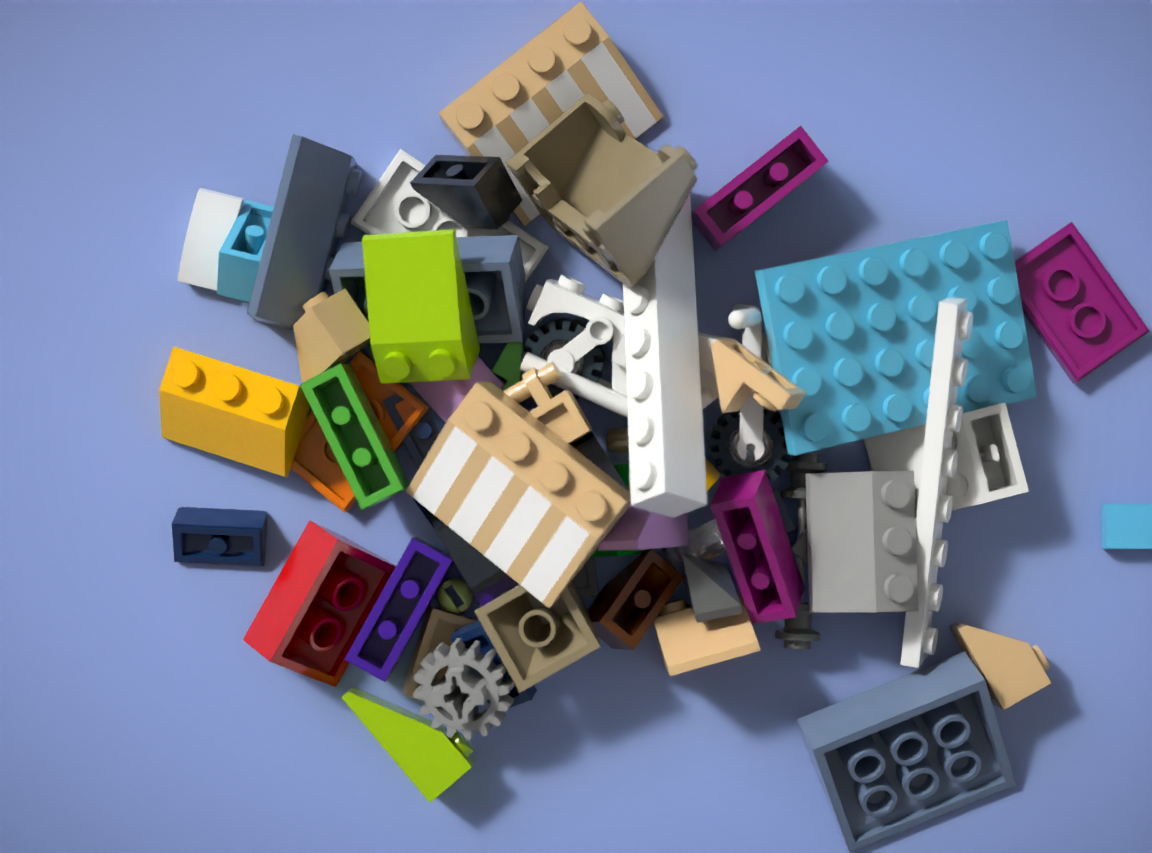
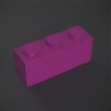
M799 126L691 212L692 222L711 247L717 251L829 161L803 127Z
M766 470L722 478L710 506L751 623L796 617L805 586Z

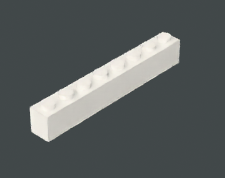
M690 194L646 275L631 288L623 284L631 505L672 518L707 505Z

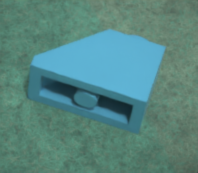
M249 200L245 201L219 251L217 295L250 302L274 206Z

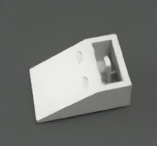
M1006 403L963 413L960 430L958 433L953 432L951 450L958 452L956 472L953 478H948L946 495L953 497L952 510L1029 492ZM926 424L863 439L871 471H914L915 518L917 514Z

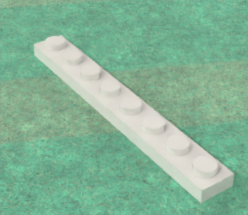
M952 297L940 301L938 308L916 514L918 611H906L900 665L919 668L928 655H934L937 646L938 628L932 627L933 611L938 612L943 596V585L936 584L938 567H944L948 551V541L941 539L943 522H949L953 506V497L946 495L948 478L954 477L958 460V452L951 450L953 432H959L963 415L962 405L956 404L958 386H964L968 371V360L961 358L963 340H969L973 325V313L966 312L968 299Z

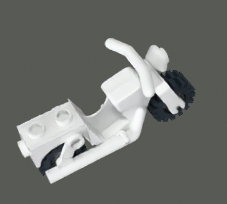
M561 275L559 281L554 279L547 280L544 287L537 284L526 307L527 310L533 312L528 322L529 324L536 325L546 315L551 313H570L590 321L584 326L581 324V321L563 318L550 321L537 328L524 344L525 349L521 353L522 364L519 370L524 374L534 367L539 370L553 361L562 375V378L548 386L553 397L565 390H570L576 400L582 397L628 418L623 301L605 293L602 294L600 300L583 293L586 287L585 284L565 275ZM741 303L734 305L728 318L729 324L735 329L745 328L742 345L764 362L766 359L767 364L772 367L766 333L761 332L762 312L760 308ZM698 332L703 410L719 397L711 347L716 339L732 338ZM613 337L611 383L601 378L605 369L604 361L606 360V354L603 352L602 345ZM753 390L739 411L722 413L718 417L710 436L711 460L715 462L716 469L720 475L723 473L726 477L766 470L768 479L774 481L779 477L780 472L787 468L789 458L792 455L788 454L781 414L758 403L753 398L755 392Z

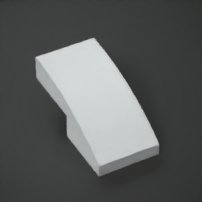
M203 188L198 190L186 233L177 281L217 291L219 251L243 207L244 198Z

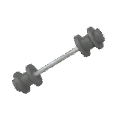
M803 453L792 455V459L785 469L791 473V482L789 488L781 491V497L799 499L797 539L807 526L805 474L827 471L828 464L819 463V454ZM796 556V563L804 583L805 563ZM804 593L796 617L785 619L784 627L775 631V638L784 639V648L811 649V641H820V633L812 629V615L818 612H809V602H804Z

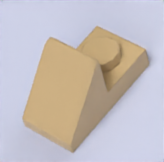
M716 339L712 345L720 405L724 413L739 411L753 390L755 391L753 398L772 411L797 408L805 396L806 392L781 375L735 339Z

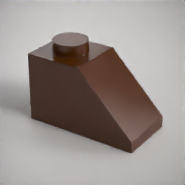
M653 549L645 550L604 585L599 595H597L587 611L597 636L612 649L634 650L685 576Z

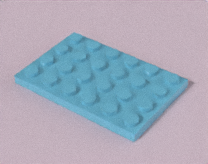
M1008 220L985 223L755 271L772 368L806 392L797 408L780 410L787 451L790 455L808 453L926 424L939 302L948 297L968 299L966 312L973 313L971 336L969 340H963L961 358L968 360L967 377L964 386H958L956 404L962 405L963 413L1000 403H1006L1007 405L1037 397Z

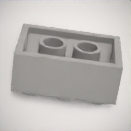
M914 471L805 474L809 612L918 611Z

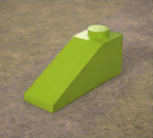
M355 687L341 697L429 803L472 768L474 759L470 754L474 752V748L458 730L452 738L447 737L446 726L440 725L433 729L431 727L432 720Z

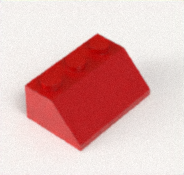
M309 520L244 636L243 641L271 663L336 687L349 665V662L344 659L396 565L348 538Z

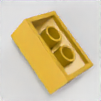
M173 346L159 389L162 438L288 477L310 409V404L301 386Z

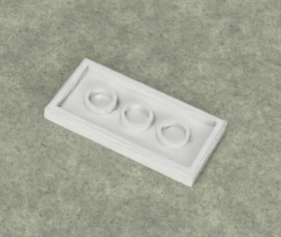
M402 149L398 151L350 222L367 235L455 229L456 238L519 235L525 271V284L549 250L548 246L509 220L498 229L471 228L461 225L413 190L410 182L426 165Z

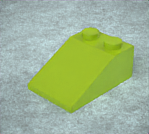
M455 229L364 235L362 238L370 342L380 384L470 379L480 346Z

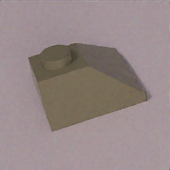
M572 581L551 608H548L519 585L474 611L520 693L601 647L585 603Z

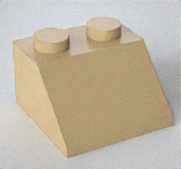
M736 592L743 614L698 623L696 622L692 606H686L684 599L665 604L654 620L653 626L665 668L670 676L761 651L740 593Z

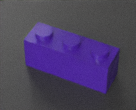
M413 537L344 660L385 682L394 671L454 562L452 557L424 540Z

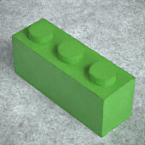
M340 363L301 383L300 386L361 509L372 508L407 490L410 482L352 365Z

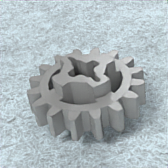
M457 638L450 648L444 642L440 643L433 651L434 654L430 652L420 663L422 667L414 675L413 680L421 685L414 691L413 698L425 700V704L419 710V713L421 715L431 713L435 717L431 724L433 729H436L441 724L448 726L447 737L450 738L453 737L457 730H462L466 740H471L477 730L483 736L488 735L493 725L499 726L507 715L505 711H508L514 698L507 695L514 687V681L503 679L502 676L507 670L505 665H496L493 662L497 651L492 649L484 655L480 652V641L477 640L469 649L465 648L461 638ZM448 665L449 670L441 679H437L439 670ZM486 700H491L490 706L479 713V707L484 705Z

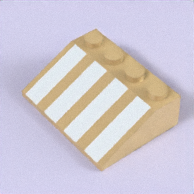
M581 1L438 113L442 125L467 156L501 158L523 200L512 213L524 228L541 214L510 171L506 162L586 93H589L602 103L606 100L611 101L624 117L625 121L621 123V126L625 133L635 140L664 117L609 35Z
M491 381L476 382L446 422L405 491L548 608L553 606L631 505V493Z

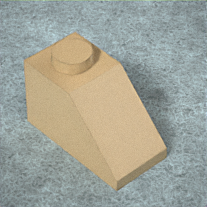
M346 289L330 297L326 292H322L302 306L306 313L293 325L301 381L305 382L340 363L345 364L370 341L369 322Z
M958 622L949 626L962 651L966 652L985 679L994 706L1005 710L1051 684L1045 673L1046 670L1050 669L1049 663L1037 645L1031 647L1027 642Z

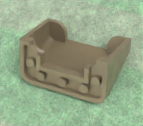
M586 93L506 162V165L538 212L557 233L624 285L631 288L646 275L697 181L694 170L698 166L693 157L682 146L673 148L666 144L658 151V154L625 133L621 126V123L625 121L624 117L611 101L606 100L602 103L589 93Z

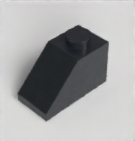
M435 155L410 182L414 191L464 227L498 229L509 220L510 214L523 201L500 157Z

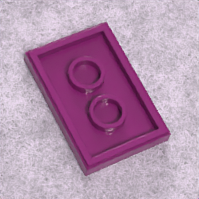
M1070 222L1015 260L1023 314L1072 383H1077L1150 332L1073 222Z

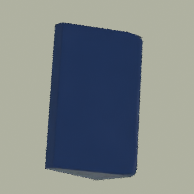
M195 507L178 508L172 521L174 562L264 566L267 512Z

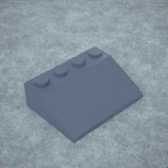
M965 651L797 719L809 755L849 853L1016 785L986 681Z

